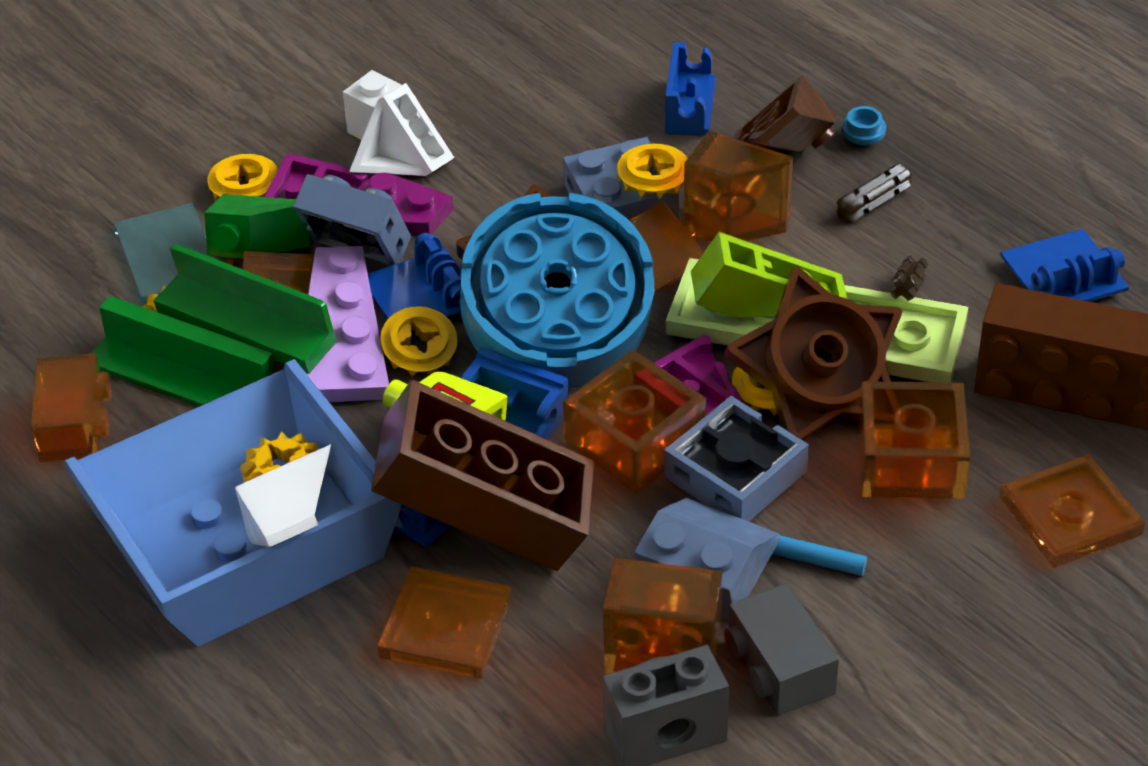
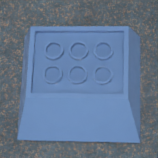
M295 359L285 363L284 369L80 460H77L75 456L65 460L64 466L163 616L197 647L384 558L402 504L371 491L376 460ZM281 431L288 438L302 433L307 442H316L319 449L331 444L315 511L318 526L271 547L251 544L235 490L236 486L244 483L240 465L246 461V449L258 448L261 437L269 441L276 440ZM281 459L273 461V465L278 464L280 466L290 463H285Z

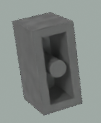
M788 583L729 604V628L724 630L728 650L735 659H742L749 670L750 682L755 693L761 699L767 698L777 716L836 694L839 659Z

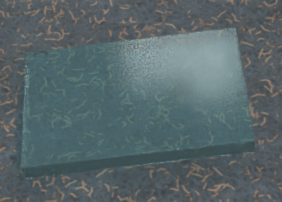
M192 203L114 223V232L119 237L139 291L138 296L143 304L147 303V295L160 294L163 285L167 286L178 275L170 252V248L174 244L207 256L206 235L197 216V209Z

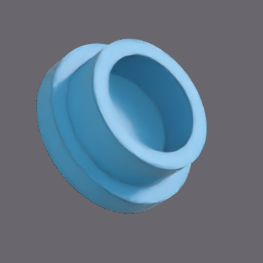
M859 106L851 109L843 120L842 134L847 140L856 145L869 146L884 138L886 123L882 119V114L877 109L869 106Z

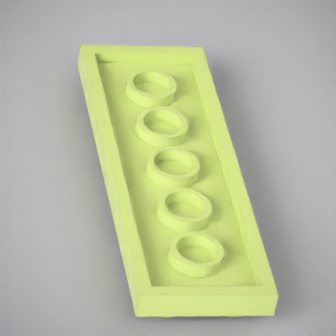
M689 258L666 318V334L689 339H697L705 334L710 337L712 343L729 345L733 341L774 320L775 316L737 318L719 311H710L703 306L697 305L691 270L699 259ZM844 285L847 299L858 305L889 306L902 309L901 318L886 353L885 366L888 375L947 386L951 385L967 322V306L916 297L907 301L902 295L895 299L891 293Z

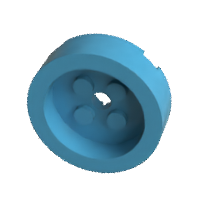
M535 193L510 201L485 218L474 231L466 246L462 260L460 311L466 333L477 351L482 347L568 378V388L596 382L607 377L625 364L635 353L645 335L655 290L651 253L640 232L625 216L594 198L575 193H569V197H541L540 193ZM551 273H563L571 280L570 287L547 288L545 278Z

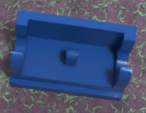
M674 42L665 94V134L709 136L716 75H712V54L708 48H703L702 62L693 64L687 60L688 50L686 43Z
M481 347L476 353L477 357L461 378L507 395L506 422L546 440H550L569 413L568 378Z

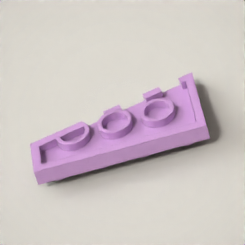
M362 246L316 247L308 295L323 300L326 303L337 343L310 374L307 375L328 402L383 400V394L389 385L381 348Z

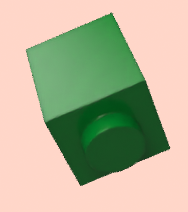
M223 194L204 212L207 256L255 259L310 247L313 244V240L306 229L308 223L302 222L293 208L296 199Z

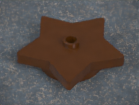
M794 267L788 277L775 319L733 341L724 352V356L772 392L781 427L803 441L837 418L894 425L903 416L885 366L886 353L901 318L902 309L889 306L858 305L849 299L832 295L799 267Z

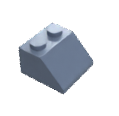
M684 498L658 510L634 551L640 584L729 620V604L749 597L780 541V534L695 500Z

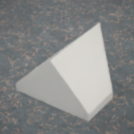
M405 83L377 100L349 172L427 176L452 160L454 156Z
M331 444L235 487L245 529L251 544L271 547L318 526L315 511Z

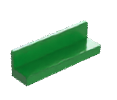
M174 244L170 248L178 275L153 300L158 313L272 352L274 361L284 365L295 359L306 374H310L337 343L328 308L323 300L181 245Z
M109 296L99 307L106 337L86 358L89 368L197 407L276 373L272 352Z

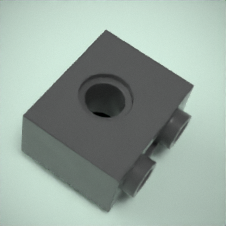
M708 644L671 656L649 659L634 667L603 676L604 732L620 766H648L727 741L729 685Z

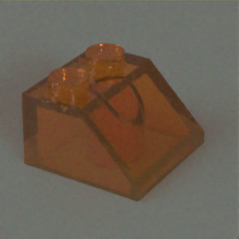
M708 131L684 163V233L711 242L718 232L744 241L786 233L790 227L793 157Z

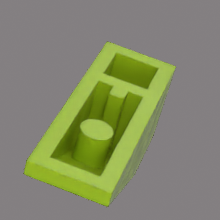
M721 232L717 233L691 270L696 304L710 311H719L737 318L776 316L788 277L794 267L801 268L832 295L846 299L847 295L842 274Z

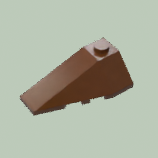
M801 76L735 133L733 142L738 148L802 152L811 144L816 149L834 134L835 131L831 126L835 124L837 115L806 79Z

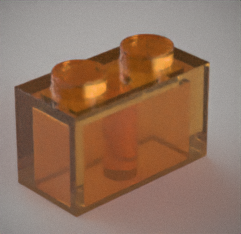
M96 353L37 358L31 431L40 462L67 460L74 456L76 459H82L100 451L101 437L109 435L107 408L103 407V402L111 400L110 378L108 372L100 373Z

